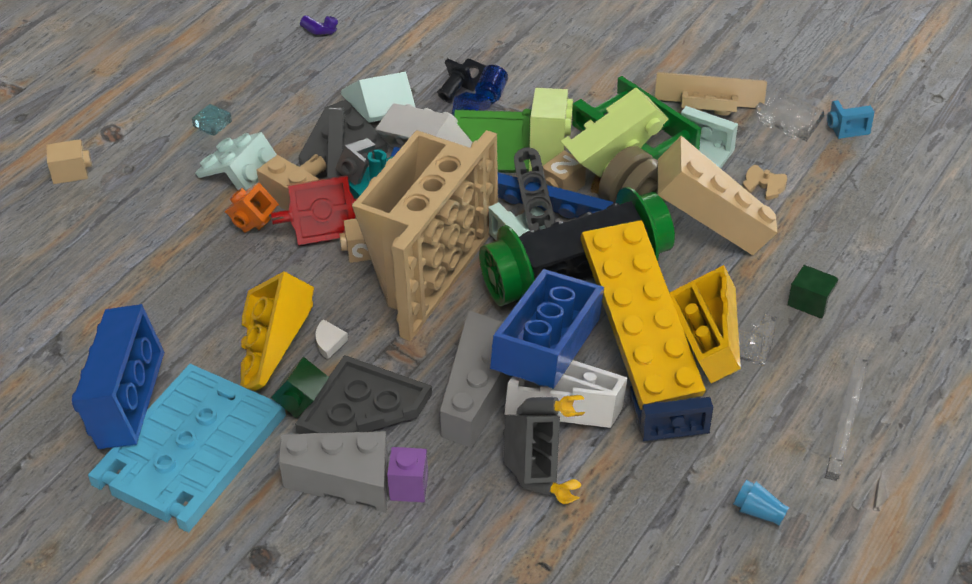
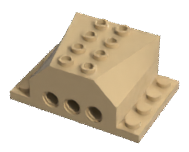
M416 130L395 156L386 162L385 167L377 177L371 179L368 187L352 204L388 307L398 311L396 321L399 323L400 338L408 341L414 338L490 236L489 206L498 203L497 133L486 130L478 141L475 140L472 143L471 147H466Z

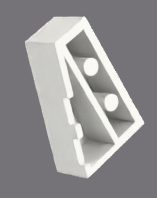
M393 103L375 129L393 148H401L416 130L466 147H471L473 143L458 126V120L448 112H434L429 108L419 109L410 104L400 105Z

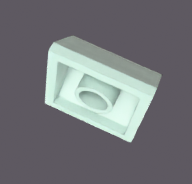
M406 72L358 80L341 91V95L369 123L382 120L393 103L400 105L410 104L415 107Z

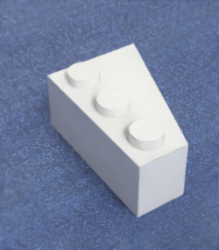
M572 360L554 389L539 386L534 382L512 376L507 386L504 415L516 414L517 408L528 398L557 397L560 401L564 396L581 395L584 397V400H575L573 408L576 412H585V414L582 416L565 417L559 411L557 415L560 416V422L611 428L623 407L627 377Z

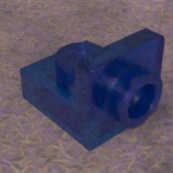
M467 91L454 97L452 115H455V110L485 111L490 108L492 97Z

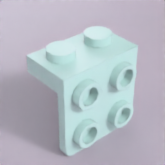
M685 106L681 111V115L701 127L699 151L719 168H722L735 150L738 124Z
M262 132L251 135L244 133L236 139L226 138L219 142L216 146L217 150L200 162L201 167L195 174L198 178L225 172L237 190L243 187L246 191L259 182L257 169L277 154Z

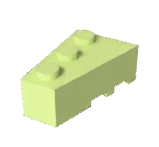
M634 88L606 108L608 114L595 123L592 120L585 123V130L573 139L567 136L561 140L581 165L601 178L610 161L619 152L630 146L642 148L652 135L657 134L662 129L663 124L668 120L652 100L638 88Z

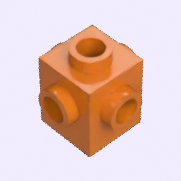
M258 182L246 191L242 187L235 192L229 199L232 204L225 210V213L237 227L246 233L254 227L259 230L265 226L271 219L269 215L279 203Z

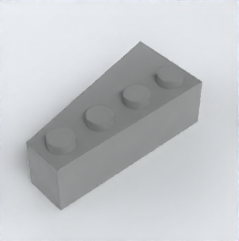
M468 310L440 409L441 437L472 448L505 394L508 382L512 376L490 369L493 335L503 321Z

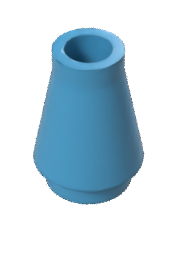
M748 480L743 484L733 505L740 508L739 512L773 522L780 526L790 508L780 502L757 481L752 483Z

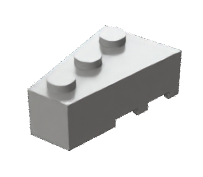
M386 431L281 434L279 466L284 488L320 497H325L328 494L344 498L345 503L348 504L365 503L376 506V511L387 513L388 450Z

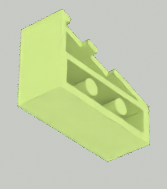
M535 88L530 117V148L538 151L542 166L565 150L561 140L566 138V136H571L573 99H568V89ZM529 159V171H532V166Z

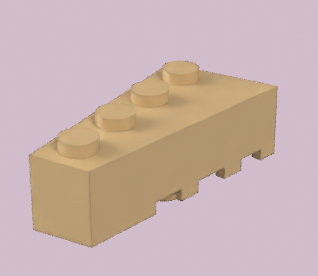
M682 136L658 159V196L743 250L754 255L777 234L776 214L774 211L761 203Z

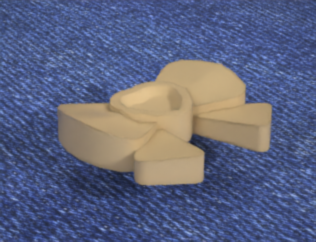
M753 165L746 173L743 188L751 193L759 185L761 188H767L766 200L774 199L785 190L787 175L773 174L770 170L763 171L758 165Z

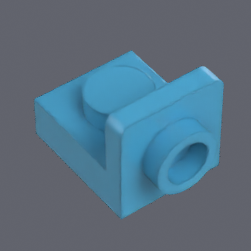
M839 100L832 101L831 111L827 114V123L834 130L838 139L869 135L875 112L871 105L843 109Z

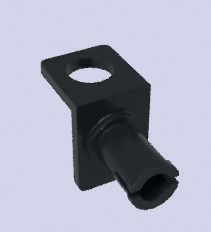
M447 58L445 65L449 77L437 91L438 96L445 102L451 103L461 87L474 92L488 73V66L469 58L463 64ZM470 68L479 70L476 77L472 78Z

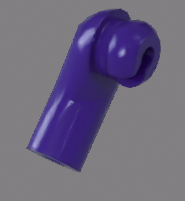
M307 15L303 16L300 20V26L314 35L333 34L337 30L338 20L332 16H326L324 23L318 22Z

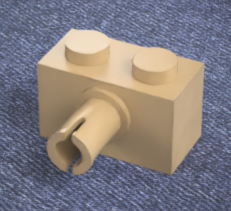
M314 154L300 167L276 155L257 169L258 181L279 203V207L288 210L290 198L287 185L319 180L315 176L326 170L327 165L321 156L318 157L317 154Z

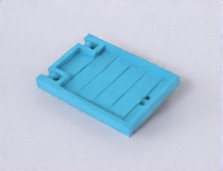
M189 364L147 410L137 445L113 447L88 474L91 486L101 490L108 484L112 496L165 522H168L172 517H176L179 529L189 533L286 416L285 409L272 399Z

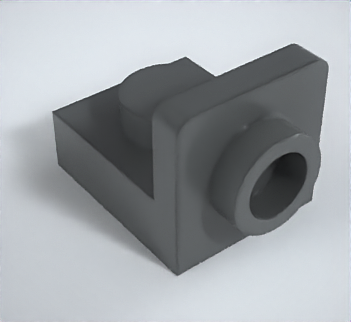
M366 138L345 145L335 169L343 176L347 175L348 180L354 185L360 184L369 165L367 155L369 152H373L375 144Z

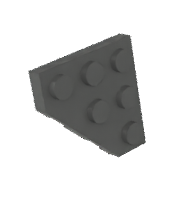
M347 100L339 101L324 108L299 155V164L301 166L314 154H317L318 157L321 156L327 165L329 108L344 107L345 145L368 138L375 144L374 150H383L387 153V143ZM327 168L315 177L327 176Z
M344 355L315 400L305 409L295 423L296 433L368 432L417 418L432 396V386Z

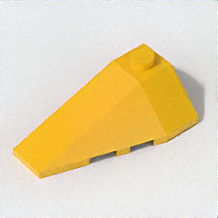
M283 271L248 290L242 314V326L247 328V336L241 339V347L246 349V356L241 362L240 386L256 391L266 385L313 307V286Z

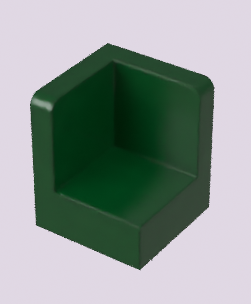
M803 265L791 283L787 306L822 319L826 313L828 299L838 283V278Z

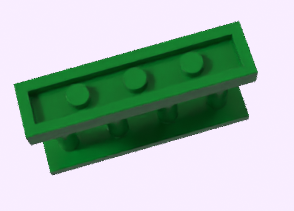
M623 76L618 77L617 95L600 105L593 107L582 99L573 103L572 126L582 132L585 130V123L589 120L595 123L608 113L606 108L634 88H638L668 118L661 130L672 136L654 148L645 143L641 149L651 154L653 159L658 160L680 136L698 150L700 149L701 127Z

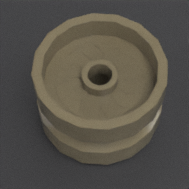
M630 146L619 152L603 172L599 183L601 199L612 201L615 204L619 190L624 187L634 189L639 195L649 192L658 194V160L653 159L651 154L638 146Z

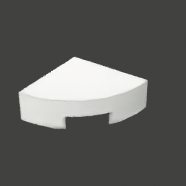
M322 320L316 329L315 336L319 352L327 360L348 341L347 332L325 320Z

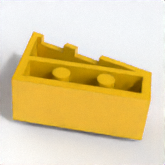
M723 265L669 292L684 333L711 384L741 369L736 287Z

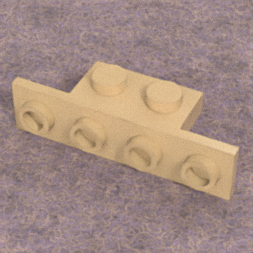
M657 72L655 98L663 101L682 102L681 108L688 106L700 111L714 110V114L730 115L731 112H737V107L764 109L767 81Z

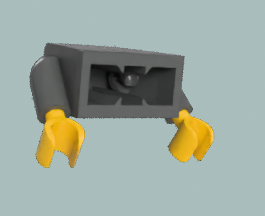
M581 395L564 396L560 401L557 397L528 398L517 408L516 414H508L505 417V429L503 432L504 463L516 475L522 488L547 496L555 494L557 500L562 504L576 501L580 497L572 495L570 490L581 487V483L578 480L571 479L562 484L556 483L560 416L557 414L560 411L565 417L582 416L585 412H576L573 408V403L575 400H584V397Z

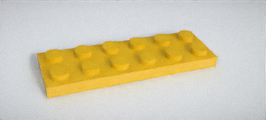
M640 220L582 232L580 240L596 284L604 286L602 302L640 410H642L643 404L685 400L703 396L706 391L643 221Z

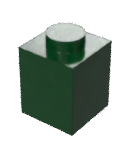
M302 357L285 376L271 398L298 418L315 400L329 379V376L305 357Z

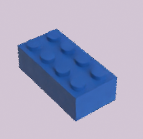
M543 269L493 335L490 369L502 372L508 376H515L534 382L539 386L554 389L600 319L604 286Z
M142 304L105 309L101 322L97 326L94 342L89 348L85 367L81 370V378L76 392L72 395L73 408L81 416L87 434L92 437L98 449L137 445L165 353Z

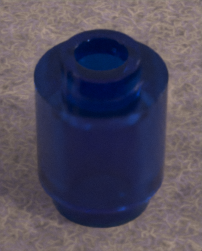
M488 65L483 69L475 87L476 97L481 103L491 105L501 98L508 81V74L502 67Z

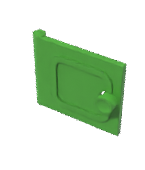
M524 109L523 112L455 110L454 117L458 120V126L472 142L478 141L486 130L497 133L498 172L516 173L514 165L516 152L522 148L530 147V117L532 110ZM529 159L524 160L527 172H529Z

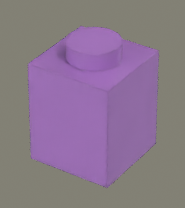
M391 448L387 473L390 501L425 502L428 481L427 449Z

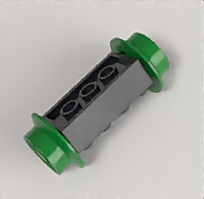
M624 187L619 190L616 203L604 210L595 213L587 212L567 222L558 221L542 230L527 231L520 237L511 227L507 225L501 226L497 232V241L483 245L479 250V261L484 282L495 303L503 306L515 301L518 303L543 269L583 281L592 279L594 277L580 240L582 232L640 220L643 221L658 261L659 254L671 250L675 242V231L670 212L663 199L657 193L649 192L639 195L634 189Z

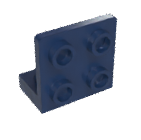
M630 386V396L643 441L710 433L713 404L710 397L700 398L699 396L685 400L643 404L642 410H640L633 387Z

